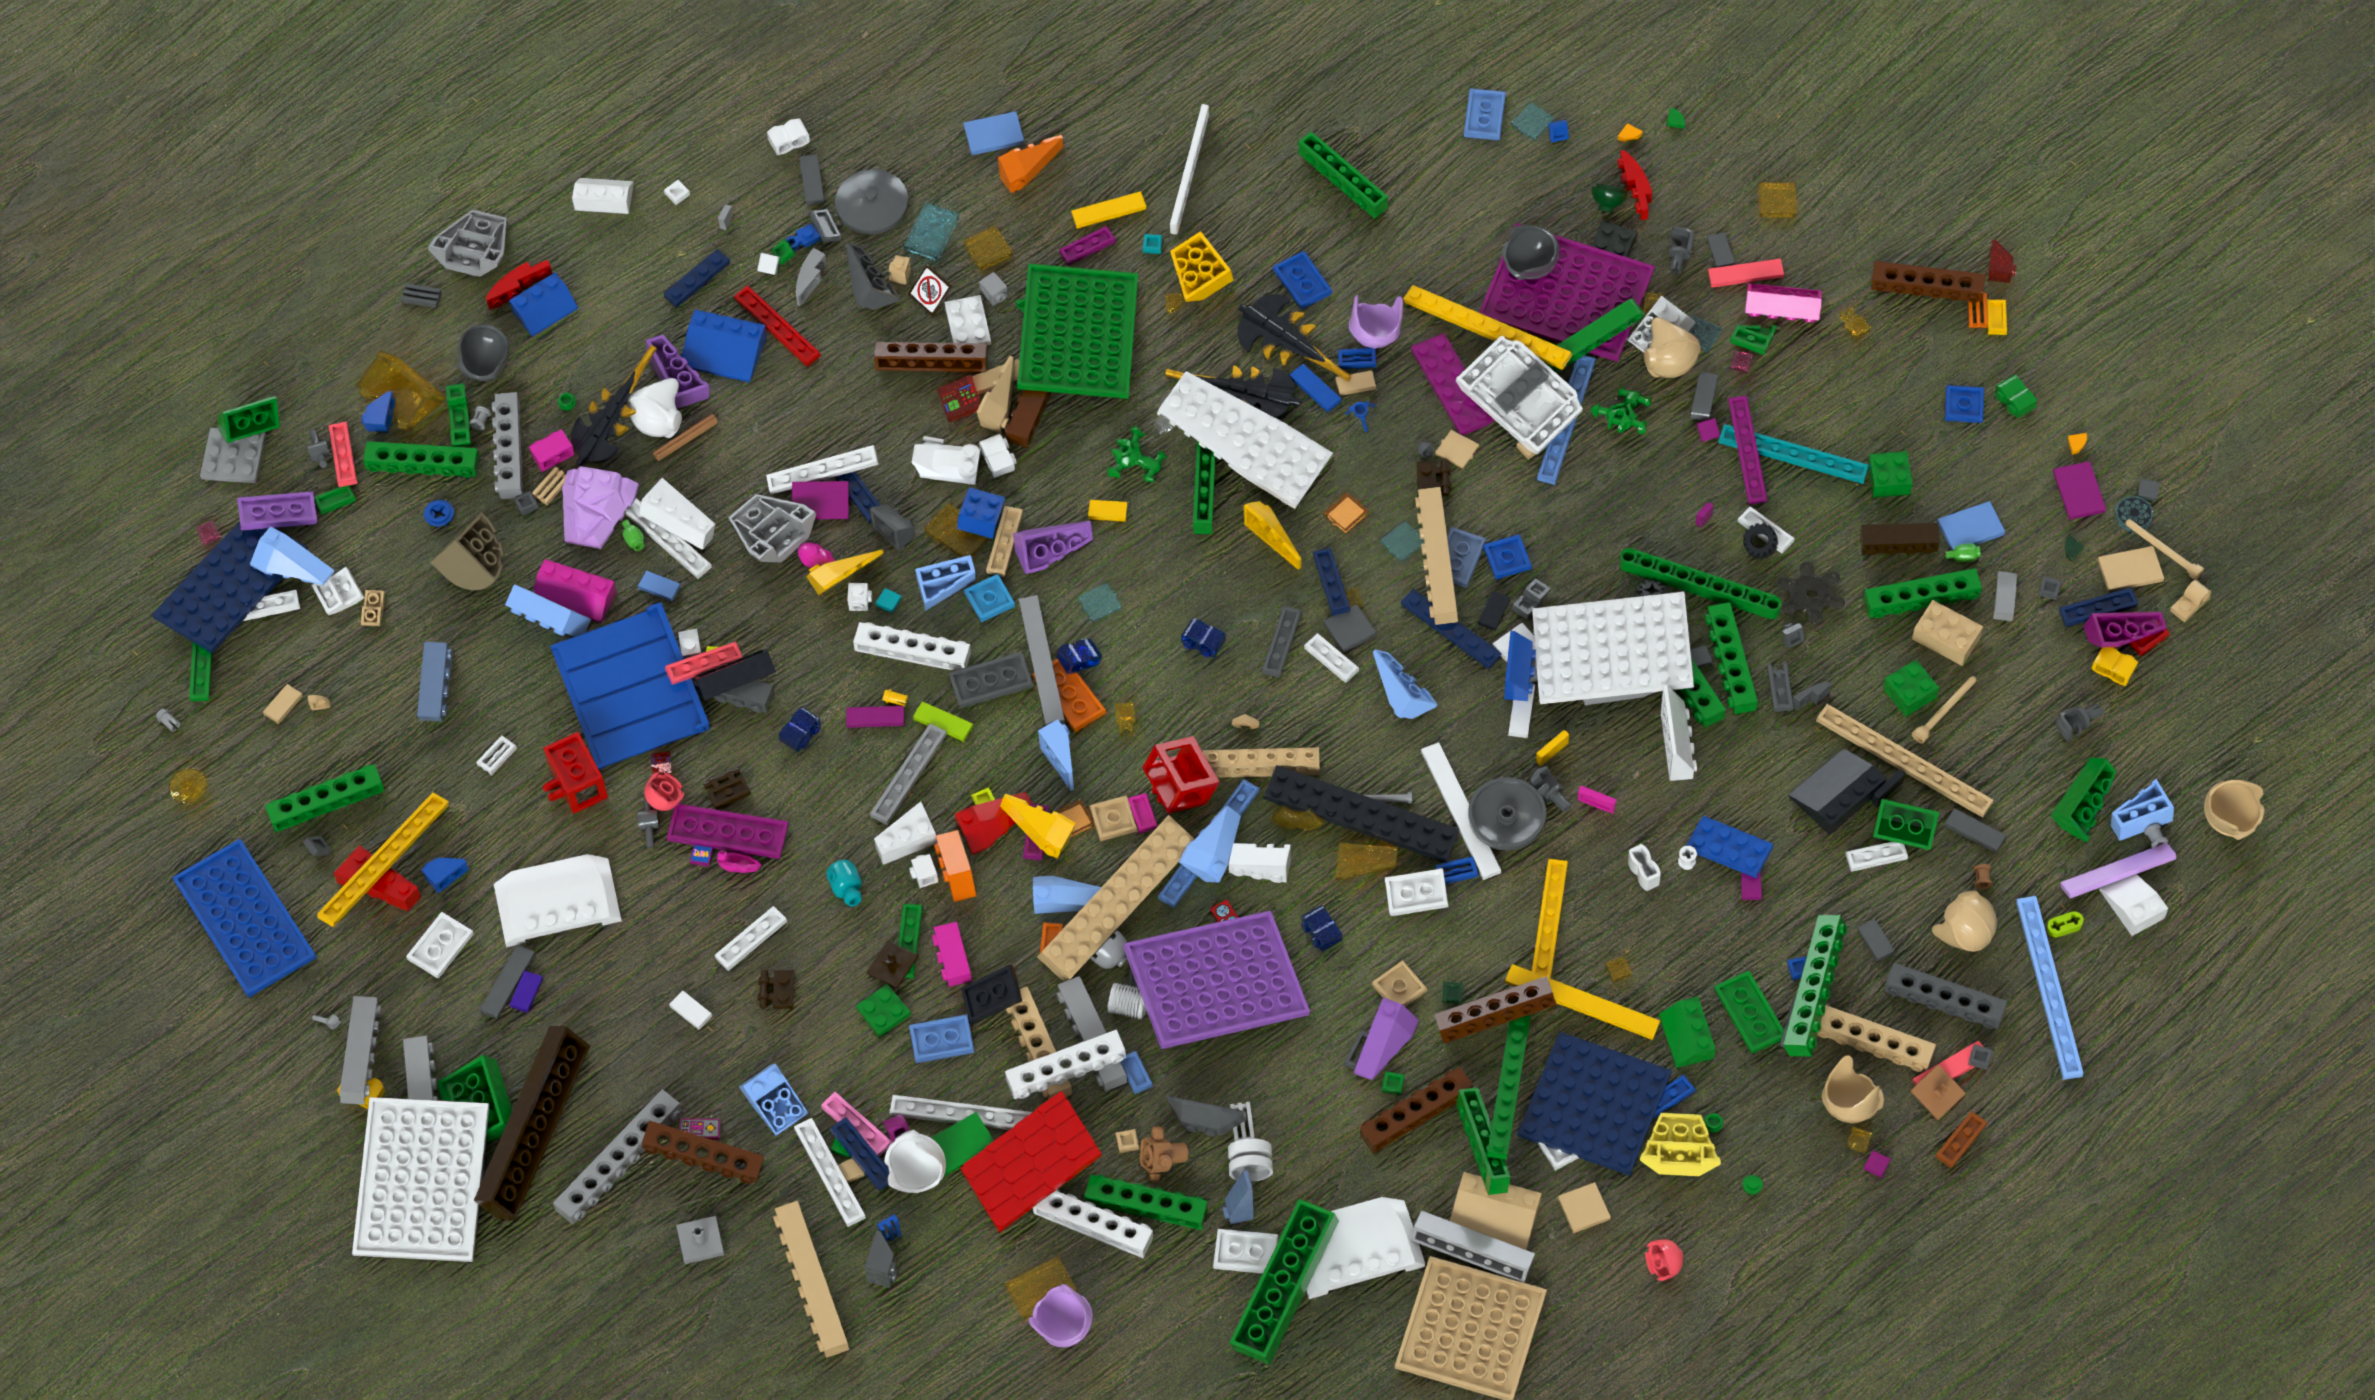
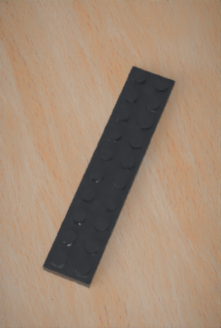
M1278 765L1275 767L1263 798L1275 804L1444 863L1448 861L1459 833V828Z

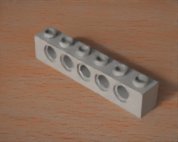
M517 392L495 394V401L492 402V411L496 416L492 418L493 428H496V433H493L494 445H497V449L493 450L494 460H497V465H494L495 477L498 476V481H495V492L499 493L500 499H512L523 494L520 402Z

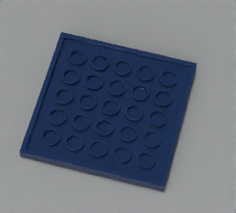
M1559 1031L1517 1136L1535 1143H1543L1547 1147L1555 1150L1560 1149L1561 1152L1577 1155L1578 1158L1631 1176L1672 1070Z

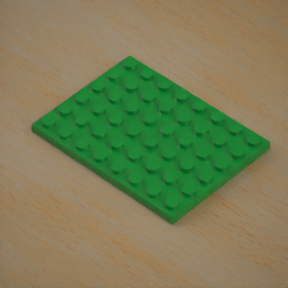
M1028 264L1017 389L1128 399L1138 273Z

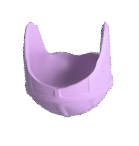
M1356 295L1349 320V330L1354 338L1363 346L1373 349L1382 348L1394 342L1400 335L1403 314L1402 297H1397L1394 305L1390 307L1386 304H1359V297Z
M1062 1284L1049 1290L1046 1296L1038 1301L1033 1310V1317L1029 1318V1324L1050 1344L1056 1347H1070L1085 1338L1092 1325L1093 1313L1089 1302L1066 1284Z

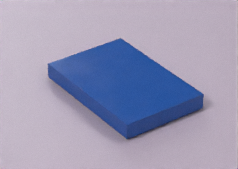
M1305 251L1273 266L1274 273L1300 310L1332 294V289Z

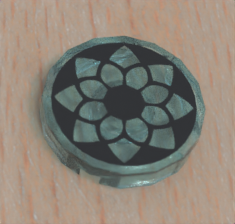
M2138 496L2125 497L2116 506V521L2123 529L2131 532L2134 531L2126 526L2128 519L2146 529L2153 519L2151 504Z

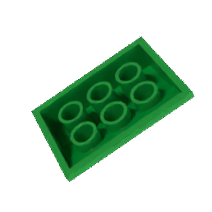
M481 1055L439 1080L437 1085L442 1101L488 1103L490 1105L486 1143L501 1138L511 1116L512 1108L497 1060Z

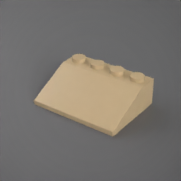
M1464 1172L1450 1221L1527 1250L1541 1204L1542 1193L1509 1184L1508 1193L1488 1195L1481 1176Z

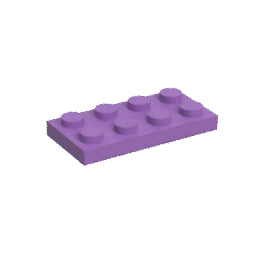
M313 492L237 498L241 530L270 528V526L276 528L317 524Z

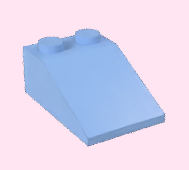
M1057 719L1038 730L1040 749L1069 790L1072 791L1074 790L1069 747L1071 742L1068 737L1070 732L1066 725H1062Z

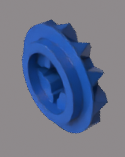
M435 500L429 503L424 510L425 521L430 526H436L437 528L452 522V517L454 516L452 505L444 500ZM442 512L443 516L436 517L435 513Z

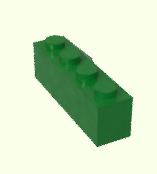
M2090 758L2051 814L2061 829L2084 842H2088L2090 838L2088 835L2090 828H2094L2097 821L2095 820L2097 811L2102 809L2104 804L2103 797L2105 794H2108L2117 772L2107 758Z

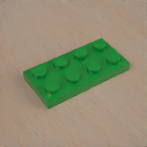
M1746 971L1714 986V991L1751 1054L1781 1041L1784 1029L1750 971Z

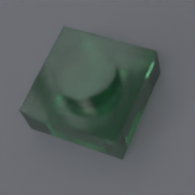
M1443 981L1442 1003L1462 1004L1463 983Z

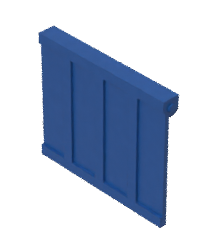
M661 602L649 606L643 613L550 646L591 754L599 770L694 734L710 730L709 722L692 679L672 685L666 673V665L684 659Z

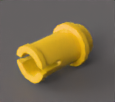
M892 689L885 690L883 701H886V704L890 702L906 706L908 695L893 692Z

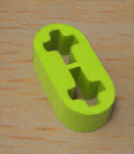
M2074 911L2054 917L2048 922L2047 933L2051 937L2057 938L2076 932L2082 928L2083 916ZM2072 918H2073L2075 921L2078 920L2077 925H2075L2074 922H2071V919H2072ZM2054 924L2056 925V927L2060 926L2059 931H2057L2055 928L2052 929Z

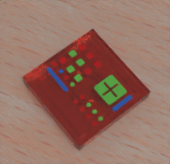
M971 375L937 389L949 422L977 411L981 404Z

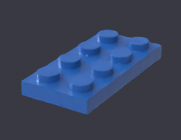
M1702 816L1686 846L1693 847L1697 855L1753 878L1758 877L1774 848L1773 844L1706 816Z

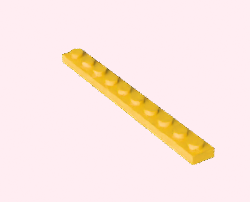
M1412 285L1403 298L1404 303L1493 341H1496L1500 336L1505 337L1507 340L1520 341L1543 362L1561 370L1564 369L1572 357V353L1566 349Z
M432 793L318 912L317 918L334 927L448 807L449 801Z

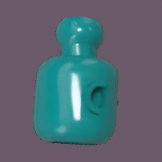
M838 860L832 863L827 869L826 877L833 893L838 898H844L845 904L850 907L858 905L862 900V895L859 892L862 880L855 865L849 860Z

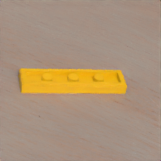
M1140 191L1071 211V214L1078 229L1146 210V204Z

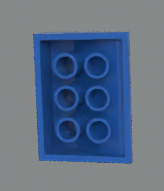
M695 309L689 323L682 358L686 359L688 365L693 370L751 382L767 339L765 325Z

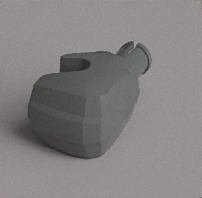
M1682 227L1672 228L1671 240L1678 246L1674 243L1669 245L1668 254L1673 258L1670 267L1671 273H1674L1675 267H1677L1676 274H1680L1683 261L1688 260L1691 256L1695 237L1694 233L1689 229Z
M2095 704L2086 710L2081 707L2067 709L2057 717L2056 727L2061 736L2069 742L2073 737V729L2076 731L2077 737H2079L2082 729L2089 728L2090 720L2101 716L2103 710L2099 707V704Z
M1545 766L1534 771L1533 776L1530 778V785L1537 789V792L1541 794L1546 803L1553 801L1563 813L1567 812L1572 807V804L1561 794L1563 787L1561 784H1558L1549 768Z

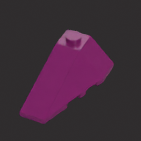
M2162 612L2092 613L2084 625L2088 641L2099 647H2120L2167 628Z

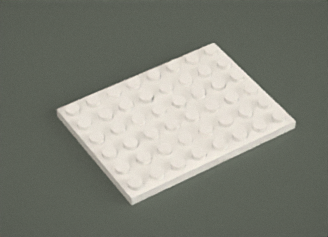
M1684 592L1532 609L1540 704L1663 691L1664 685L1669 686L1672 690L1694 687Z
M369 1098L353 1256L473 1262L479 1204L474 1201V1198L482 1182L490 1106L488 1103Z

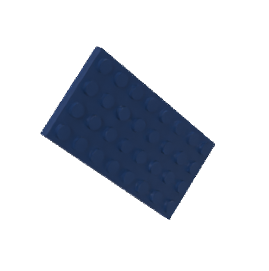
M239 521L152 613L153 618L208 652L213 653L247 615L254 610L262 598L267 596L283 578V575L265 574L250 565L259 539L269 528L241 530ZM287 535L308 551V547L306 545Z

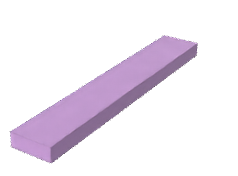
M2168 843L2065 880L2061 882V888L2071 899L2176 859V853Z

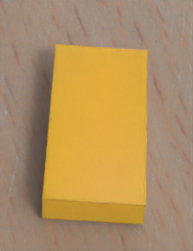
M1987 299L1988 334L2007 335L2006 300Z
M1090 500L1088 519L1126 522L1127 502Z
M1565 730L1539 750L1536 756V763L1542 766L1569 743V734Z

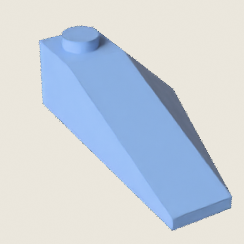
M1376 649L1373 651L1389 704L1398 717L1413 719L1436 708L1438 704L1425 688L1420 689L1415 684L1416 679L1402 671L1404 669L1403 666L1385 651Z
M1224 806L1211 820V823L1198 833L1199 836L1186 846L1179 863L1205 882H1220L1229 863L1241 815L1229 806Z
M1056 876L1033 877L1034 912L1039 914L1080 911L1101 887Z

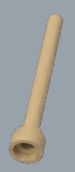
M2130 519L2126 521L2127 527L2188 570L2187 573H2189L2192 579L2197 580L2203 573L2204 568L2201 565L2191 564Z
M1971 676L1924 726L1917 727L1912 732V737L1917 742L1924 743L1929 738V731L1975 684L1976 678Z

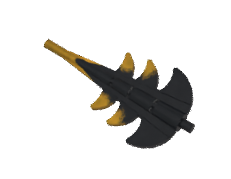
M1270 294L1259 298L1249 307L1244 304L1239 306L1238 310L1244 314L1237 327L1240 344L1247 352L1251 351L1253 343L1258 338L1264 337L1262 349L1267 360L1270 359L1272 352L1278 346H1282L1280 358L1283 366H1286L1290 357L1296 353L1332 371L1347 382L1352 378L1350 374L1336 366L1306 340L1307 336L1316 329L1314 324L1303 325L1296 330L1293 329L1296 322L1304 317V313L1289 312L1280 318L1278 317L1279 311L1290 303L1289 298Z
M650 345L639 364L614 396L611 395L608 389L603 388L602 401L606 406L604 409H599L594 401L591 402L589 408L591 426H586L582 418H577L572 429L571 440L573 447L580 454L576 461L580 466L584 464L586 459L593 463L606 462L619 450V447L612 446L607 438L608 436H620L628 430V427L620 425L617 419L619 416L627 418L636 413L634 409H630L626 405V402L643 370L657 350L653 345Z
M1233 366V372L1229 379L1192 374L1253 407L1260 405L1261 411L1276 419L1282 418L1291 405L1299 407L1301 399L1293 398L1294 383L1291 377L1284 371L1273 368V378L1268 384H1264L1262 373L1255 367H1251V376L1247 381H1243L1242 372L1237 366ZM1167 369L1165 376L1181 379L1184 373Z

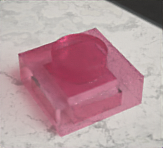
M1735 350L1730 369L1748 374L1753 355Z
M213 520L195 527L202 545L221 539Z

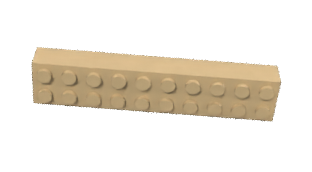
M1168 815L1037 958L1063 982L1070 980L1179 862L1186 846L1195 839Z

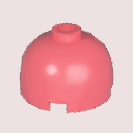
M656 772L649 778L644 788L645 799L656 810H671L680 803L684 796V792L682 793L681 791L682 785L670 774L658 775L660 772Z
M1667 1239L1655 1240L1647 1244L1649 1251L1645 1252L1646 1264L1651 1274L1656 1273L1659 1277L1656 1278L1658 1281L1668 1280L1681 1271L1684 1255L1677 1244Z

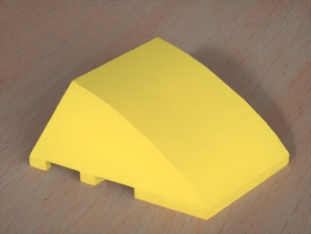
M1661 1113L1653 1133L1646 1144V1148L1640 1157V1161L1658 1174L1701 1176L1721 1165L1720 1158L1717 1157L1715 1146L1711 1143L1709 1132L1702 1116L1694 1114Z

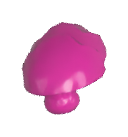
M807 542L798 548V556L807 567L812 568L817 564L822 566L835 561L831 552L822 548L819 544Z
M720 851L717 854L718 864L728 872H755L761 867L757 860L745 854L727 853L724 851Z

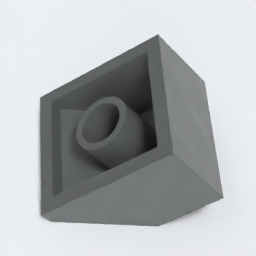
M887 504L870 509L873 528L898 550L915 537L914 524L908 519L905 520L896 508L892 509Z
M876 1231L865 1264L867 1281L891 1288L892 1283L897 1281L899 1270H897L894 1254L882 1233Z

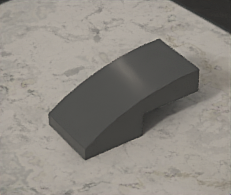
M1535 579L1525 588L1524 594L1512 605V610L1528 619L1533 614L1532 609L1539 607L1549 594L1551 588Z
M1830 682L1820 683L1801 691L1793 697V708L1798 711L1810 700L1817 705L1830 694L1832 684Z

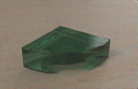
M2069 535L2065 542V552L2067 558L2072 561L2084 549V546Z

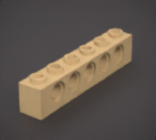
M1319 747L1203 750V754L1217 778L1272 776L1276 765L1307 776L1320 775Z
M1027 986L1020 989L1022 1002L1007 1008L1006 1012L1007 1014H1012L1013 1019H1011L1013 1028L1015 1031H1019L1020 1036L1018 1038L1022 1047H1026L1028 1052L1025 1054L1028 1062L1055 1053L1056 1050ZM1020 1010H1026V1011H1027V1012L1024 1013V1014H1019V1013H1018ZM1029 1026L1034 1027L1031 1031L1025 1030ZM1035 1043L1041 1044L1040 1047H1033L1032 1045ZM1045 1071L1043 1074L1050 1075L1052 1074V1072ZM1067 1080L1063 1084L1049 1086L1048 1089L1041 1092L1043 1097H1048V1099L1060 1091L1067 1097L1072 1095V1088L1069 1080Z
M1825 1005L1826 1011L1825 1015L1822 1016L1821 1031L1818 1032L1819 1037L1833 1039L1841 1045L1853 1046L1861 1052H1870L1878 1058L1892 1060L1897 1065L1909 1066L1917 1072L1928 1070L1936 1044ZM1836 1024L1839 1025L1841 1028L1835 1029L1832 1027V1025ZM1856 1031L1859 1033V1035L1855 1036L1852 1035L1850 1032ZM1870 1038H1876L1878 1042H1872ZM1889 1045H1895L1897 1048L1891 1049ZM1912 1051L1916 1053V1055L1911 1056L1907 1052Z

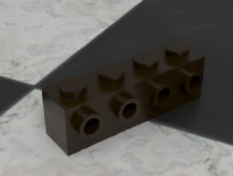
M1938 523L1861 525V554L1875 555L1886 553L1892 555L1895 553L1913 554L1924 552L1930 554L1938 552Z

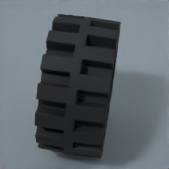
M1755 523L1756 525H1751L1750 529H1746V534L1743 535L1744 547L1748 554L1754 558H1768L1769 555L1772 556L1774 554V550H1777L1778 537L1771 526H1767L1765 523ZM1758 534H1765L1768 537V543L1763 548H1756L1753 545V539Z

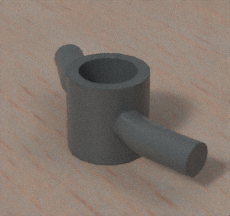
M311 430L309 434L313 444L308 445L312 462H319L320 467L325 468L327 466L326 459L331 458L326 441L320 442L317 431Z
M644 795V811H638L639 830H645L647 848H654L653 829L659 828L658 810H652Z

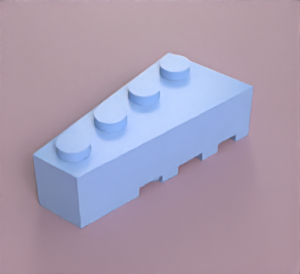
M515 584L505 604L512 608L510 612L519 616L523 613L526 615L525 619L534 623L538 620L540 621L539 625L544 628L550 629V627L555 628L553 632L564 636L565 633L574 637L582 635L586 632L591 621L586 616Z

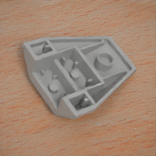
M471 210L435 236L428 250L446 269L481 277L496 268L504 257L507 218Z
M755 494L728 518L750 555L761 562L781 563L809 539L816 513L804 504Z

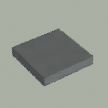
M1357 604L1350 607L1349 612L1334 615L1324 621L1325 627L1343 653L1376 636L1375 630Z

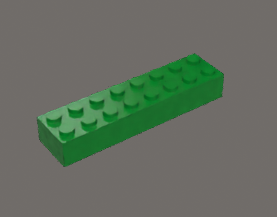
M1298 1200L1229 1342L1233 1350L1268 1365L1271 1364L1339 1223L1335 1213L1304 1200Z

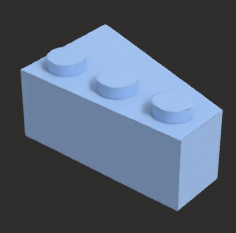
M971 555L915 569L925 611L976 580Z
M2157 779L2145 790L2142 789L2135 798L2129 799L2112 812L2111 827L2119 841L2144 832L2150 825L2159 823L2161 826L2173 821L2174 807Z

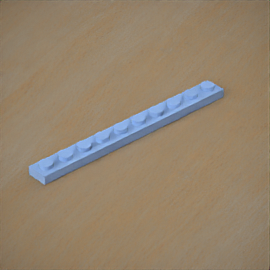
M2037 897L2017 899L2018 912L2062 1078L2066 1080L2083 1077L2084 1073Z

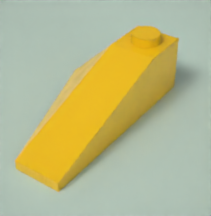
M1260 501L1245 504L1244 525L1299 570L1301 568V557L1271 507L1264 505Z
M878 550L826 563L822 566L817 564L809 569L810 574L806 577L817 594L820 595L881 556L884 552Z
M1008 794L1004 795L1000 807L1047 855L1058 859L1069 842L1076 825L1075 822L1055 811L1052 814L1045 812L1041 806L1037 805L1036 808L1029 806L1025 800Z

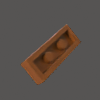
M1971 1111L1938 1151L1936 1158L1952 1169L1984 1130L1988 1122Z

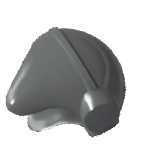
M1534 225L1516 226L1510 231L1509 241L1504 243L1503 260L1506 263V268L1518 280L1541 278L1550 273L1556 266L1560 252L1559 244L1556 237L1544 228Z
M482 324L470 327L461 335L458 343V370L466 377L476 379L479 382L496 380L509 359L510 349L507 338L498 328L492 325Z

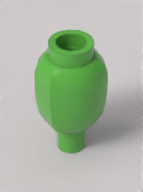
M629 520L623 521V537L626 543L635 551L641 550L644 547L642 532L638 527L631 525Z
M1973 543L1957 545L1953 551H1945L1946 559L1954 558V560L1960 563L1974 562L1977 558L1981 557L1980 546H1975Z

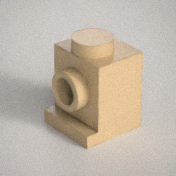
M895 255L893 262L889 266V272L891 273L889 282L907 285L911 272L910 258Z

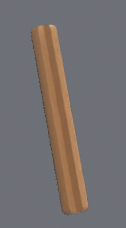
M710 414L653 451L654 457L657 461H660L717 424V418Z

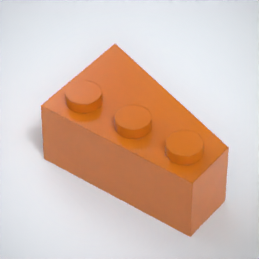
M958 830L937 835V844H934L936 856L940 855L938 858L941 869L944 868V871H942L945 882L949 884L953 901L957 902L976 897L971 868Z

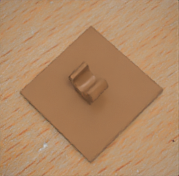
M1939 1064L1910 1091L1937 1120L1966 1094Z

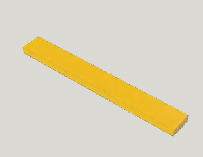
M1548 859L1532 972L1547 976L1550 979L1568 861Z
M1512 964L1505 984L1516 987L1545 976ZM1548 978L1557 1004L1653 1040L1660 1020Z

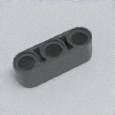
M1700 371L1690 419L1700 421L1710 419L1719 374Z

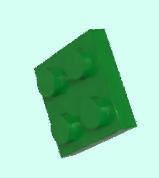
M888 984L856 1005L857 1011L878 1037L911 1016V1012Z

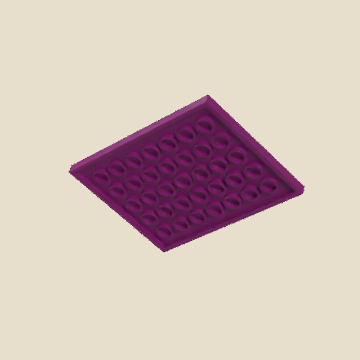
M1554 235L1559 244L1558 262L1550 273L1541 278L1518 280L1506 268L1502 255L1479 313L1528 334L1561 343L1629 299H1634L1640 307L1655 271V266ZM1633 325L1589 353L1618 362Z

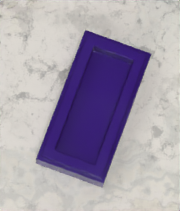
M524 971L509 1004L510 1007L529 1013L543 981V976Z

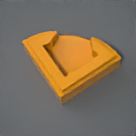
M1627 123L1618 135L1617 140L1623 142L1633 139L1637 140L1643 135V131Z
M2087 433L2068 436L2072 455L2079 453L2085 446Z

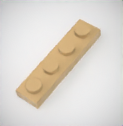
M1004 506L986 569L987 574H998L1000 577L1006 576L1014 548L1013 533H1017L1019 530L1023 509Z

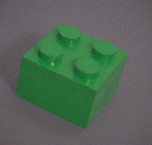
M1907 451L1869 455L1868 471L1873 498L1911 494L1912 478Z
M1914 660L1887 676L1884 680L1883 690L1904 716L1907 717L1937 699L1939 687L1920 663Z

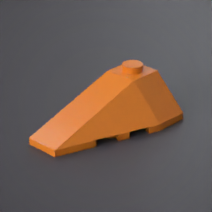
M1062 135L1045 139L1036 146L1033 143L1029 144L1023 150L1019 148L1013 149L998 157L1000 179L1011 193L1021 190L1064 147Z

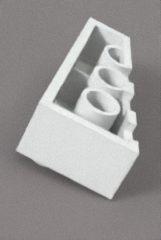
M663 478L642 499L639 515L702 550L713 539L715 523Z

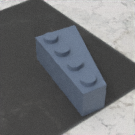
M424 642L417 717L421 721L443 722L444 716L447 715L446 700L449 696V680L454 653L447 643Z

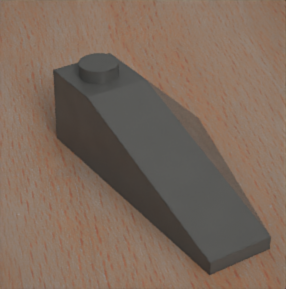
M848 242L846 244L853 294L857 304L862 308L875 310L898 302L900 298L891 283L885 282L883 279L884 274L873 266L874 261L863 247Z

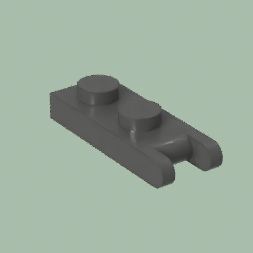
M1782 663L1783 670H1772V665L1767 664L1774 712L1793 710L1787 663Z

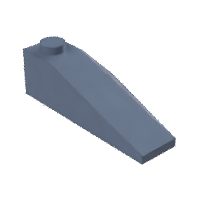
M1247 1170L1240 1174L1225 1198V1207H1222L1224 1218L1229 1219L1230 1225L1254 1219L1253 1190Z

